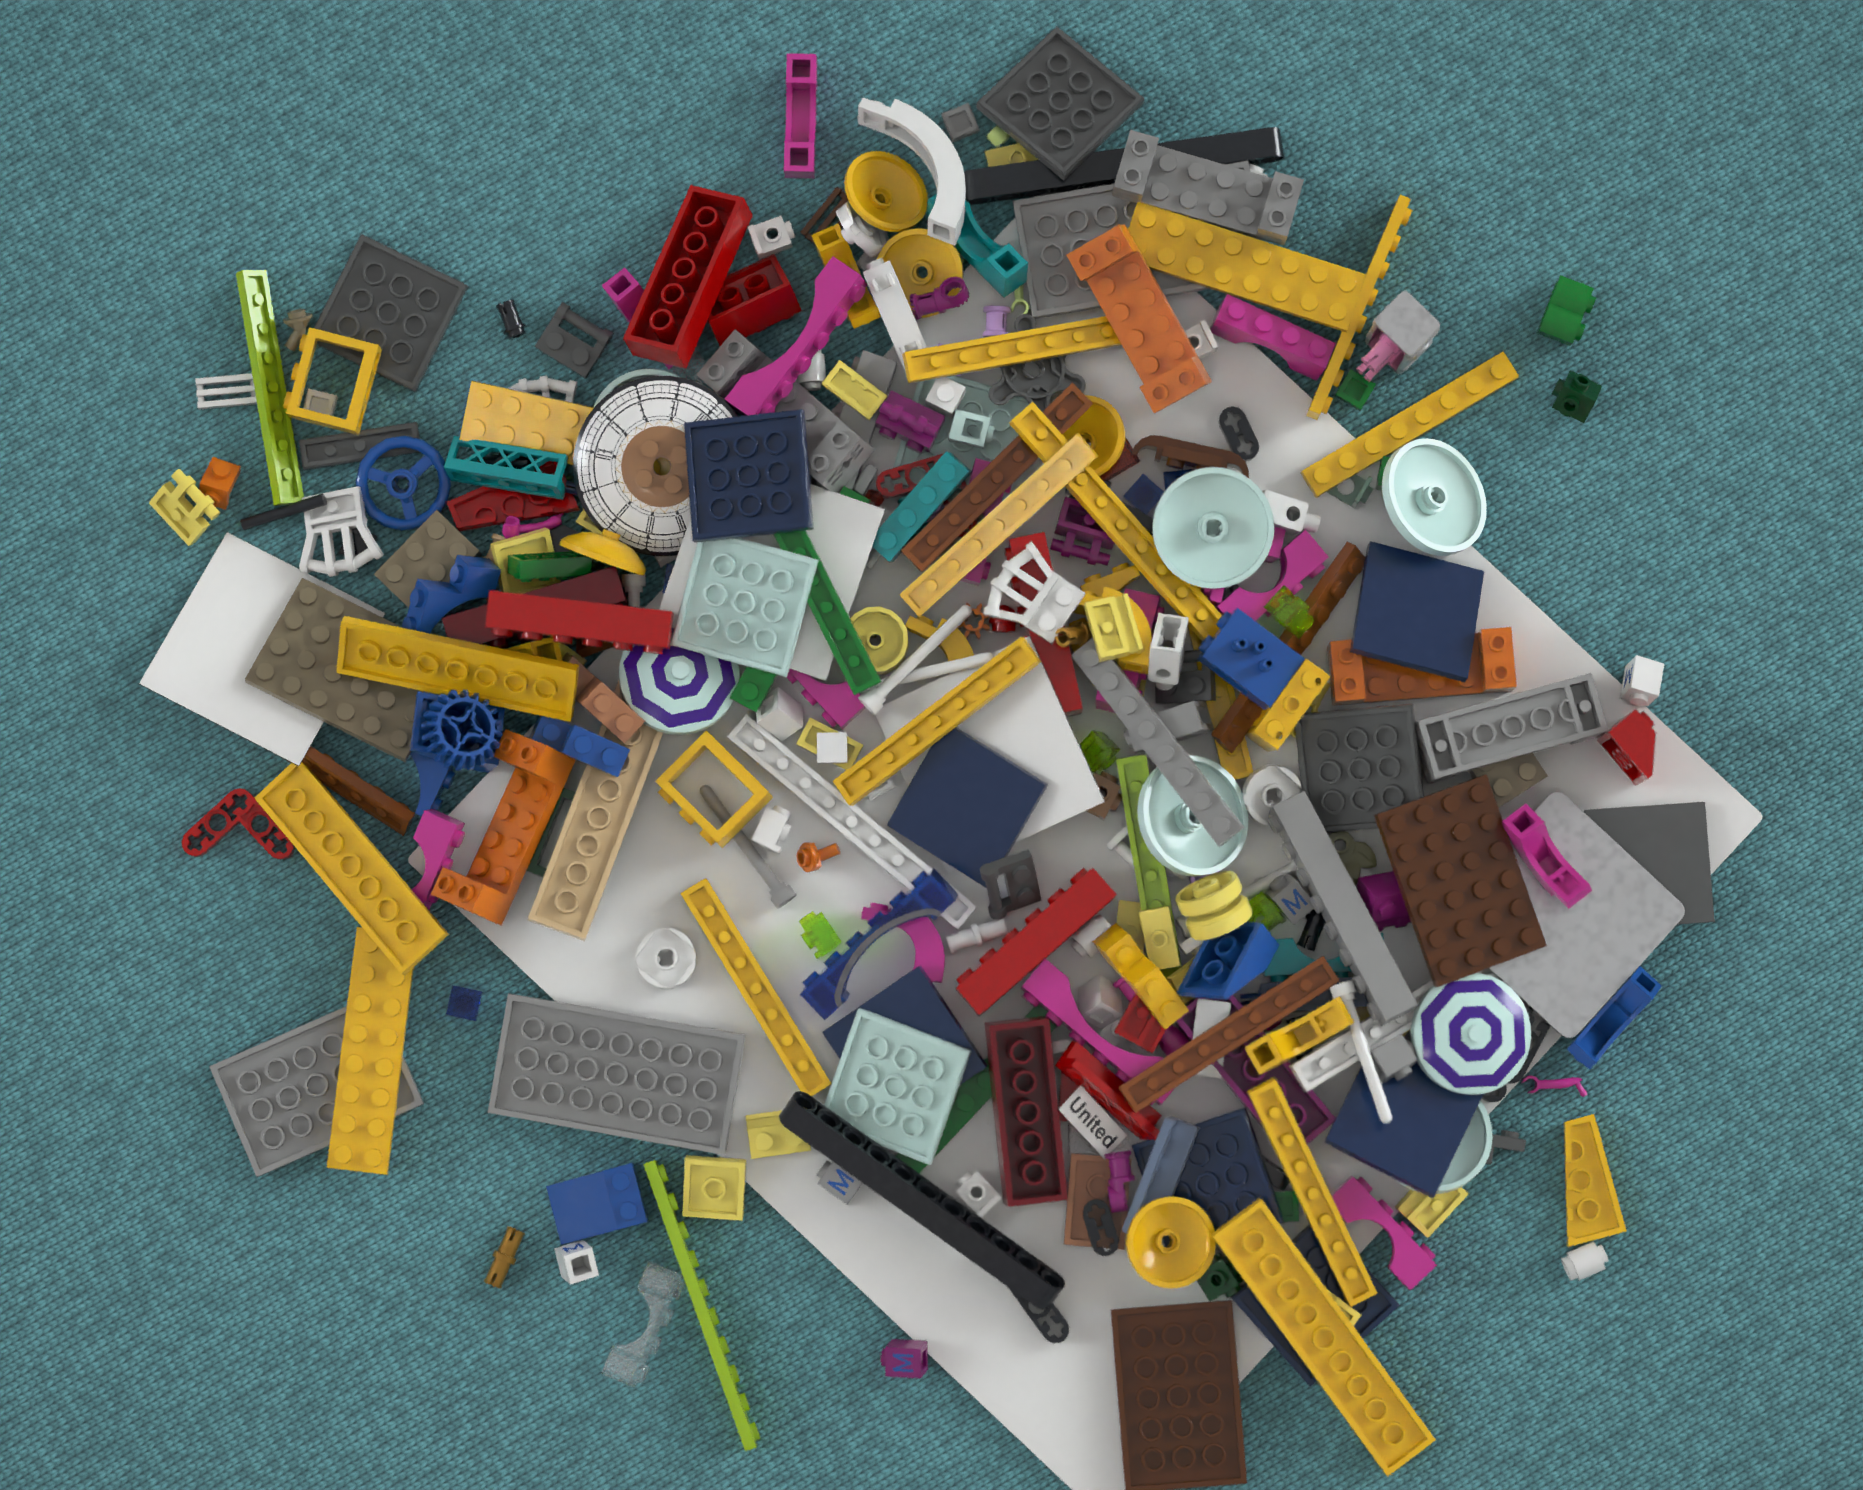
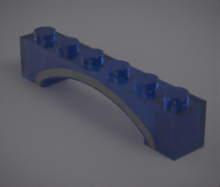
M934 868L929 873H926L924 870L920 872L910 882L913 887L906 894L901 890L889 901V904L892 906L884 914L878 911L867 922L870 927L861 934L859 931H856L845 942L848 947L841 954L836 950L824 961L827 967L819 974L814 970L802 982L805 987L800 995L824 1020L847 1001L850 993L846 988L851 972L859 958L876 940L891 929L908 921L927 916L935 920L956 901L959 894Z

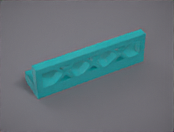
M453 436L444 469L451 481L563 500L565 485L562 478L568 461L566 454L476 439L462 441L459 440L460 437ZM460 446L472 448L475 453L465 460L456 459ZM491 452H498L502 455L503 459L492 465L486 464L483 457ZM522 456L528 457L531 464L522 469H516L510 462ZM548 461L558 462L554 475L542 473L539 467Z

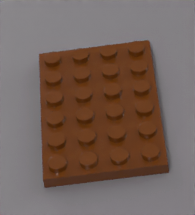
M1487 774L1374 815L1434 987L1445 985L1547 946L1510 839L1505 831Z
M1232 1300L1111 1309L1125 1490H1172L1247 1484Z

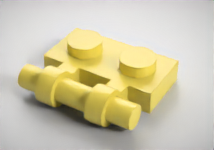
M178 469L171 476L178 486L175 487L170 481L165 483L150 500L149 504L180 538L190 546L196 543L210 525L202 515L205 513L211 520H214L220 514V511L213 505L214 500L209 495L205 496L196 487V481L190 475L186 476L181 469ZM186 493L196 503L195 507L184 497Z

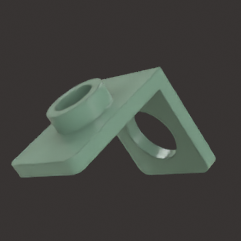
M1358 475L1352 476L1350 479L1354 482L1355 488L1350 494L1340 493L1337 486L1327 491V493L1355 509L1359 501L1365 504L1373 491V488L1369 486L1373 479L1370 476L1367 480Z

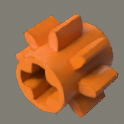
M981 603L976 609L971 608V614L975 618H981L978 621V627L973 628L971 624L966 625L965 622L968 621V618L957 627L958 629L963 628L965 630L964 636L966 639L970 634H975L979 640L982 629L990 631L991 627L984 623V620L990 617L983 615L981 612Z

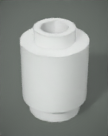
M818 350L811 359V365L808 370L800 374L796 379L807 391L820 390L821 383L826 378L825 354L821 350Z
M1101 914L1095 919L1092 917L1071 936L1074 940L1071 946L1082 958L1086 955L1092 958L1099 952L1092 941L1109 929L1111 925Z
M1594 1242L1567 1252V1256L1561 1258L1562 1265L1570 1281L1574 1279L1580 1281L1605 1270L1604 1263L1609 1261L1603 1246H1596Z

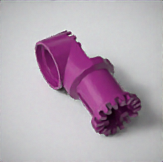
M950 277L943 281L940 287L934 288L933 292L910 295V304L914 306L912 308L913 315L918 320L923 315L935 312L945 313L946 309L960 307V304L964 305V301H968L967 298H969L970 293L962 278ZM953 288H961L957 295H947Z
M1131 1150L1104 1154L1105 1159L1109 1161L1111 1178L1108 1179L1109 1186H1107L1111 1213L1128 1211L1123 1182L1136 1180L1135 1176L1131 1173L1129 1156L1132 1155Z

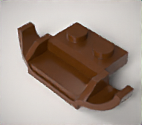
M1150 435L1142 438L1134 446L1131 456L1137 457L1141 450L1151 449L1156 451L1154 461H1167L1166 466L1171 468L1184 469V465L1196 469L1232 467L1249 478L1247 464L1238 454L1169 437Z

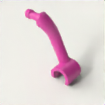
M557 514L543 522L520 525V520L517 517L508 516L502 527L503 536L507 539L518 536L521 533H528L545 527L549 530L562 524L561 518L563 514Z
M1529 1075L1521 1081L1523 1083L1528 1079L1534 1080L1535 1088L1527 1092L1529 1094L1535 1093L1539 1089H1562L1575 1085L1580 1096L1584 1097L1587 1095V1091L1580 1083L1582 1079L1579 1077L1539 1080L1537 1077Z

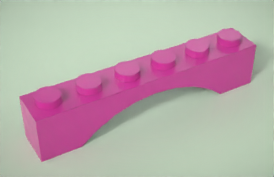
M833 256L815 279V296L812 311L797 341L773 363L755 372L742 375L725 398L726 402L742 416L775 412L776 405L782 398L789 395L793 388V383L798 376L808 370L811 365V359L816 352L826 346L829 341V335L835 327L840 326L845 321L847 311L854 302H858L863 297L868 284L862 276Z
M1047 959L1042 961L1022 985L1021 990L1025 992L1022 997L1035 1008L1038 1004L1048 1012L1045 1016L1057 1027L1063 1024L1071 1031L1068 1036L1073 1041H1077L1082 1046L1087 1044L1094 1050L1092 1055L1103 1065L1106 1066L1109 1063L1117 1070L1115 1075L1124 1083L1163 1059L1161 1056H1144L1127 1052L1099 1036L1087 1024L1078 1010L1071 993L1069 978ZM1174 1089L1153 1101L1150 1105L1152 1106L1154 1103H1157L1160 1106Z

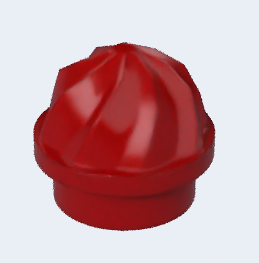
M1000 605L999 610L1015 613V610L1007 605ZM994 617L989 619V624H992V632H1016V624H1019Z

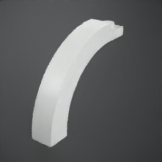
M862 98L858 105V124L901 141L911 148L927 165L937 190L935 204L928 217L927 235L955 246L964 222L966 186L963 166L951 140L933 120L902 101L895 99L891 107H888L879 101Z

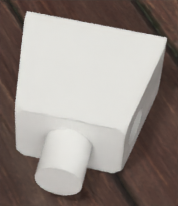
M1265 489L1262 491L1271 506L1274 527L1285 529V534L1288 535L1301 533L1302 529L1313 533L1317 532L1321 516L1307 512L1309 503ZM1287 512H1288L1289 515H1290V520L1287 518V515H1286Z
M1158 613L1150 646L1148 680L1156 682V687L1161 690H1170L1173 688V685L1179 682L1185 653L1188 617ZM1168 640L1173 641V648L1163 647L1164 642Z

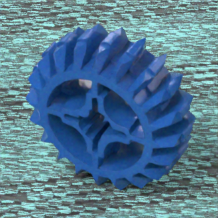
M463 689L460 694L456 690H451L448 696L443 693L438 696V701L434 700L429 704L430 710L423 714L427 721L423 722L420 727L428 731V733L424 734L421 740L430 741L431 744L426 748V751H436L437 754L434 756V761L444 758V767L448 768L454 763L456 771L462 770L464 766L470 771L475 768V764L481 767L486 763L485 759L489 760L494 756L493 750L500 746L496 739L500 738L503 733L495 729V727L499 726L502 720L493 719L492 716L497 712V709H487L486 706L489 704V699L479 702V693L475 692L469 697L468 690ZM459 708L464 710L459 718L444 715L448 709ZM475 718L479 722L481 729L475 724ZM460 724L464 728L463 731L466 732L462 737L459 732L460 729L457 728ZM442 731L448 736V742L445 740ZM464 743H476L479 745L478 749L473 752L459 751V748Z

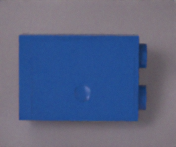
M1239 608L1231 611V613L1225 611L1216 623V626L1219 627L1218 631L1213 637L1208 635L1199 646L1198 650L1202 653L1197 660L1263 710L1270 708L1305 658Z

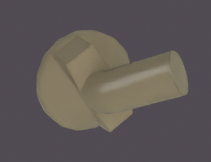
M305 309L289 311L287 313L288 317L283 319L284 324L294 329L285 343V346L292 351H295L300 344L302 335L306 333V326L313 317L312 313H306Z

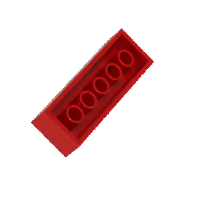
M690 185L623 337L633 356L684 369L687 368L753 216L743 197Z
M1045 532L1009 539V547L1004 548L1005 560L1009 561L1025 550V545L1032 541L1053 571ZM1034 559L1020 567L1022 571L1042 584L1046 582L1047 577ZM1016 576L1012 577L1010 581L1011 588L1031 602L1039 592ZM1022 605L1018 606L1017 614L1024 615L1027 609ZM1026 628L1027 635L1023 637H1031L1066 716L1081 714L1083 707L1070 647H1061L1056 643V640L1053 644H1050Z
M489 590L485 627L492 629V634L496 636L512 637V632L522 633V638L542 641V636L547 635L553 636L552 641L557 643L572 644L573 639H582L584 646L602 648L603 642L613 643V648L618 650L632 651L634 645L643 646V652L663 654V649L670 650L674 613L657 609Z
M1085 868L1081 869L1070 879L1072 886L1065 892L1062 888L1057 890L1047 899L1050 905L1045 910L1041 911L1037 908L1025 919L1027 925L1020 932L1014 928L1002 939V942L1005 944L997 952L991 948L979 959V962L982 964L974 972L969 968L956 979L959 985L955 990L979 1017L1116 897L1117 894L1094 868H1091L1088 872Z

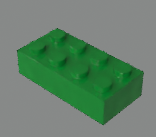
M574 551L508 555V574L514 576L515 579H520L521 582H531L532 579L537 578L539 581H549L552 577H556L557 580H566L568 576L576 578L592 573V559Z

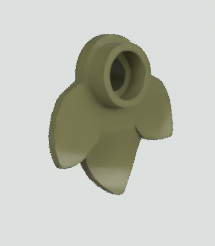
M1346 831L1332 832L1329 835L1333 845L1338 840H1343L1346 843L1344 850L1336 849L1356 886L1361 868L1370 869L1377 866L1374 852L1366 843L1354 841L1351 834Z

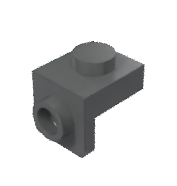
M1501 1130V1135L1492 1134L1491 1151L1485 1164H1492L1494 1147L1524 1152L1526 1140L1519 1139L1518 1132Z

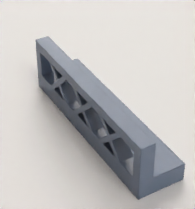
M1174 1116L1164 1118L1121 1231L1127 1233L1131 1220L1147 1203L1161 1197H1173L1200 1127Z

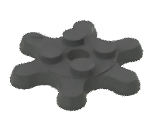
M1019 315L1014 322L1015 330L1019 332L1036 329V321L1031 315ZM1067 355L1031 361L1037 364L1040 369V374L1036 377L1029 375L1024 370L1025 364L1029 362L999 367L1002 372L1001 380L990 388L988 394L991 402L996 405H1004L1013 397H1022L1029 404L1034 402L1043 412L1050 405L1053 393L1064 391L1072 382L1083 393L1086 383L1082 376L1074 374L1066 368L1065 358Z

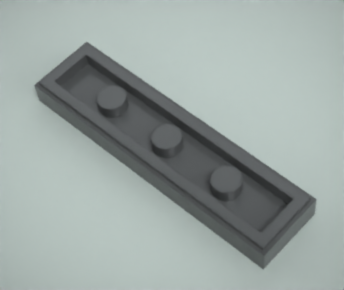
M411 422L360 430L359 435L341 433L299 440L303 470L361 462L370 448L386 438L409 436L420 439L418 423ZM405 447L391 449L379 456L378 459L421 452Z

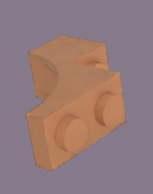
M567 652L562 657L563 661L579 665L575 700L625 744L645 721Z

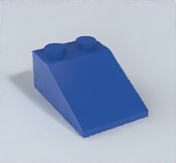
M418 691L410 751L434 759V756L437 754L436 751H426V748L431 744L430 741L421 740L422 736L428 733V731L420 727L423 722L427 721L423 717L424 712L430 710L429 704L434 700L438 701V696L440 695ZM487 705L488 710L497 709V712L492 717L493 719L502 720L501 724L495 727V729L502 732L505 708ZM452 708L446 710L444 715L459 718L464 710ZM475 718V724L481 729L479 722ZM460 724L457 728L460 729L459 732L462 737L466 732L463 731L464 728ZM442 731L445 740L448 742V736ZM464 743L459 748V751L473 752L478 749L479 745L476 743ZM495 757L489 760L485 759L486 763L479 767L475 764V768L472 770L488 773L499 765V759Z
M1245 922L1227 934L1204 940L1177 993L1179 996L1226 1000L1268 968L1279 944L1266 927L1258 922Z
M634 1163L546 1186L561 1245L649 1222Z

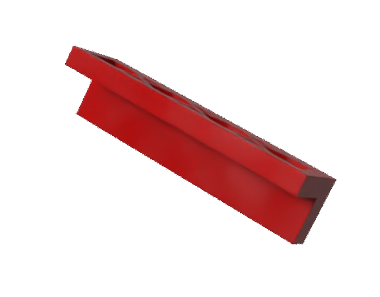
M1071 1041L1055 1066L1075 1084L1081 1085L1097 1103L1140 1140H1156L1160 1130L1155 1125L1162 1115L1150 1105L1134 1113L1118 1088L1125 1083L1077 1041Z

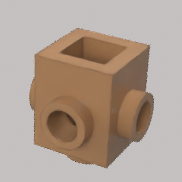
M1102 771L1101 775L1094 773V778L1099 789L1106 793V797H1104L1105 802L1086 810V812L1105 820L1110 809L1116 811L1122 800V794L1118 793L1121 789V786L1116 784L1118 778Z

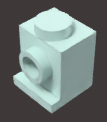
M956 409L949 441L984 449L985 443L991 444L995 426L990 425V417ZM976 426L979 430L976 436L968 435V427Z

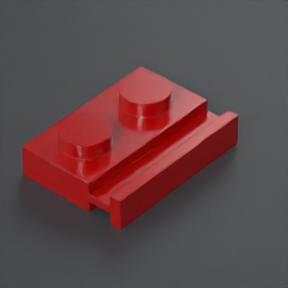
M1135 993L1114 1033L1153 1054L1166 1029L1159 1024L1147 1006Z

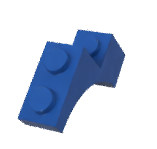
M457 555L455 564L450 570L449 582L417 579L415 589L412 590L410 595V606L407 617L403 620L402 628L430 634L438 621L451 609L472 599L489 597V590H496L501 569L489 558Z
M540 715L529 736L532 740L545 744L575 760L615 777L619 776L630 749L577 725H570L559 719Z
M411 752L410 755L416 764L420 778V799L415 814L422 817L424 810H440L443 800L439 799L444 788H450L456 773L452 771L453 765L446 768L444 767V762L434 761L430 757Z
M1639 966L1578 1033L1567 1050L1578 1062L1584 1064L1590 1070L1621 1032L1653 1000L1662 985Z

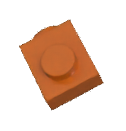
M212 457L200 481L199 490L205 496L209 495L214 500L213 505L215 507L227 509L229 495L240 475L241 466Z

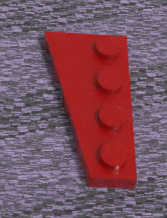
M548 461L541 465L539 469L542 473L554 475L558 462ZM563 474L562 481H563L565 487H567V486H566L567 479H566L565 474ZM485 486L446 502L458 531L505 524L508 516H515L520 521L580 511L573 494L565 493L562 500Z

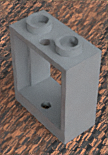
M1190 701L1156 713L1178 742L1214 730L1205 701ZM1128 729L1124 731L1129 748L1133 747L1134 752H1145Z

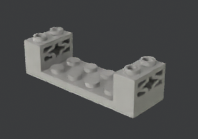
M1130 130L1113 187V197L1162 208L1221 228L1285 245L1304 179L1276 171L1273 178L1158 146V137Z
M734 330L696 375L725 399L742 375L755 372L774 361L737 330ZM795 381L789 395L782 398L776 405L775 412L799 409L805 411L809 474L828 490L839 493L875 449Z
M1591 673L1416 722L1419 755L1427 784L1456 777L1468 770L1566 743L1572 745L1598 738L1608 732Z

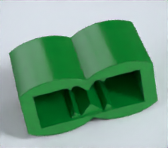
M1560 275L1551 293L1537 334L1568 346L1573 344L1574 340L1579 341L1585 329V324L1581 323L1585 312L1590 314L1596 297L1592 296L1594 288Z

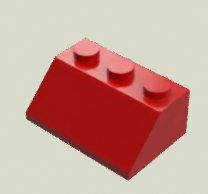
M772 254L726 276L707 322L719 346H721L734 330L747 337L761 332L779 321L787 320L802 310L788 278L777 258Z
M1637 709L1623 717L1608 732L1597 739L1598 743L1635 786L1653 775L1656 732L1652 728L1655 725L1654 722L1644 711L1639 713Z

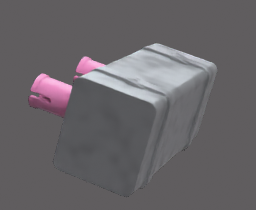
M1401 292L1374 319L1365 339V343L1371 350L1361 358L1363 363L1356 370L1362 375L1369 368L1370 370L1363 377L1369 382L1386 364L1397 374H1402L1431 346L1432 339L1440 330L1439 321L1409 292Z

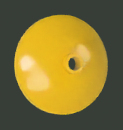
M871 151L858 156L848 167L844 179L847 198L855 212L870 225L884 231L902 232L913 228L925 215L928 200L925 184L917 171L902 158L888 152Z
M925 228L909 229L894 235L885 243L877 259L883 258L884 263L890 260L911 311L914 308L910 304L911 294L921 295L933 292L934 288L940 287L942 282L950 277H960L963 279V264L955 246L928 236V229ZM920 267H925L928 271L925 278L920 277L918 274ZM953 288L947 295H957L961 288ZM939 312L923 315L922 318L937 315Z
M1085 395L1093 405L1062 435L1069 442L1079 433L1087 443H1091L1090 447L1097 453L1098 457L1089 465L1098 476H1101L1116 463L1122 453L1125 444V427L1121 416L1110 403L1099 397Z
M603 529L602 534L580 532L568 535L560 541V546L592 559L642 576L646 573L645 565L637 553L627 544L620 542V534L606 529Z
M1161 1197L1144 1205L1131 1220L1126 1236L1127 1255L1134 1270L1145 1281L1162 1288H1181L1198 1280L1211 1265L1216 1250V1241L1211 1234L1215 1230L1208 1215L1194 1202L1180 1197ZM1167 1235L1170 1238V1243L1164 1247L1161 1240Z

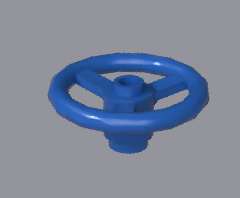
M409 436L386 438L370 448L359 464L356 477V486L361 488L365 511L368 516L383 527L405 531L418 529L436 510L441 512L448 501L451 481L444 469L445 461L439 451L424 440ZM405 447L417 450L424 455L410 469L401 468L389 473L372 467L379 456L391 449ZM434 465L439 480L437 496L429 509L417 516L412 497L418 488L417 478L430 466ZM400 478H406L409 481L406 489H401L398 486ZM368 479L386 484L390 495L401 500L405 519L388 516L376 507L369 494Z

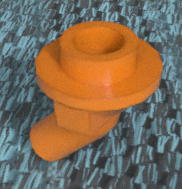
M805 842L797 851L796 858L798 865L805 872H812L822 866L821 861L837 856L841 852L837 843L817 850L815 843Z

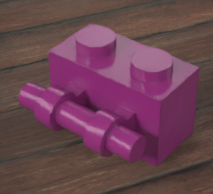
M891 390L879 410L880 414L875 422V426L880 429L878 432L880 435L894 441L897 437L906 441L905 446L917 453H922L923 450L930 453L945 422V416Z
M1065 497L1054 534L1066 538L1065 541L1053 538L1050 550L1060 552V556L1069 558L1074 556L1087 560V564L1094 566L1096 563L1108 566L1111 555L1100 552V548L1112 550L1113 540L1077 500ZM1074 540L1092 544L1091 549L1075 545Z
M1393 871L1358 877L1356 889L1379 932L1383 931L1386 927L1402 928L1411 923Z

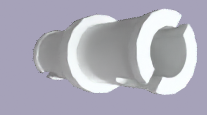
M1002 918L980 925L973 923L970 924L971 928L945 936L951 953L976 944L977 947L983 946V942L1007 935L1008 931Z

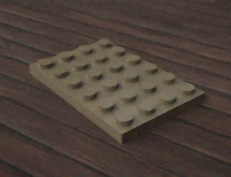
M302 578L248 672L245 683L406 763L412 752L410 751L416 695L420 690L336 673L340 626L344 616L396 627L400 626Z

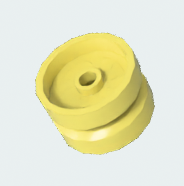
M880 606L866 607L856 612L850 619L878 675H886L896 670L905 660L909 648L908 632L902 619L892 610ZM877 635L880 636L881 643L873 646L870 638L875 639Z
M1233 871L1213 873L1192 882L1176 895L1175 901L1180 913L1188 917L1186 926L1191 938L1195 940H1208L1219 937L1240 927L1252 916L1253 910L1247 897L1239 895L1242 892V885L1237 873Z

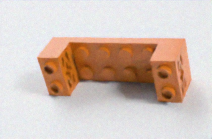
M1125 224L1115 226L1066 254L1080 281H1087L1144 385L1140 386V389L1153 413L1167 408L1212 382Z
M1511 627L1481 629L1478 633H1475L1469 675L1465 682L1351 653L1352 640L1330 641L1327 645L1332 706L1510 692L1517 687Z
M505 729L499 742L500 746L496 749L493 757L515 767L469 872L467 876H463L443 867L431 895L501 926L576 761L545 744Z

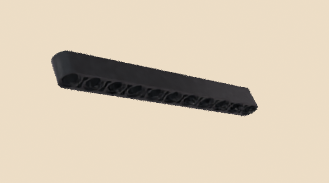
M1278 127L1158 143V146L1221 164L1249 161V164L1260 165L1277 162L1285 158L1280 128ZM1125 148L1093 152L1065 180H1062L1040 160L968 170L964 172L965 200L970 205H978L1114 184Z
M802 1091L795 1092L780 1113V1122L788 1130L1035 1307L1043 1310L1048 1309L1065 1287L1064 1279L1055 1270L809 1094Z

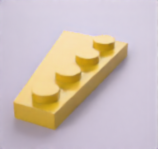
M1591 1114L1565 1121L1564 1157L1567 1247L1626 1232L1595 1115Z

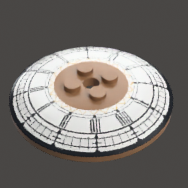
M645 377L631 381L613 390L594 407L586 418L577 437L574 449V483L580 502L588 517L601 532H603V529L620 534L619 541L627 544L637 553L651 556L678 555L691 518L684 423L738 417L736 412L722 397L711 389L681 377ZM658 458H666L670 462L671 469L668 474L659 475L655 472L654 462Z

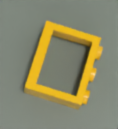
M309 327L308 333L303 334L300 340L299 351L302 352L300 363L294 364L291 374V380H294L292 392L288 391L286 393L283 408L287 409L286 414L292 419L359 435L382 349L377 344ZM317 341L364 352L346 419L300 408Z
M1306 658L1272 706L1262 710L1261 715L1255 720L1245 736L1267 752L1278 750L1331 676Z
M707 730L655 781L661 787L658 794L670 805L675 801L682 808L678 813L690 825L696 822L703 829L699 834L711 846L716 842L721 848L773 798L770 792ZM706 749L753 794L719 830L704 818L671 785Z

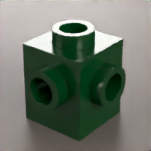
M1570 370L1565 381L1559 378L1553 389L1552 395L1556 396L1552 408L1558 410L1564 416L1572 417L1584 423L1598 398L1602 385L1591 381L1583 374H1577Z
M1219 1252L1214 1255L1208 1270L1196 1281L1211 1302L1222 1294H1225L1227 1298L1243 1289L1240 1283L1244 1280L1227 1256L1222 1257Z

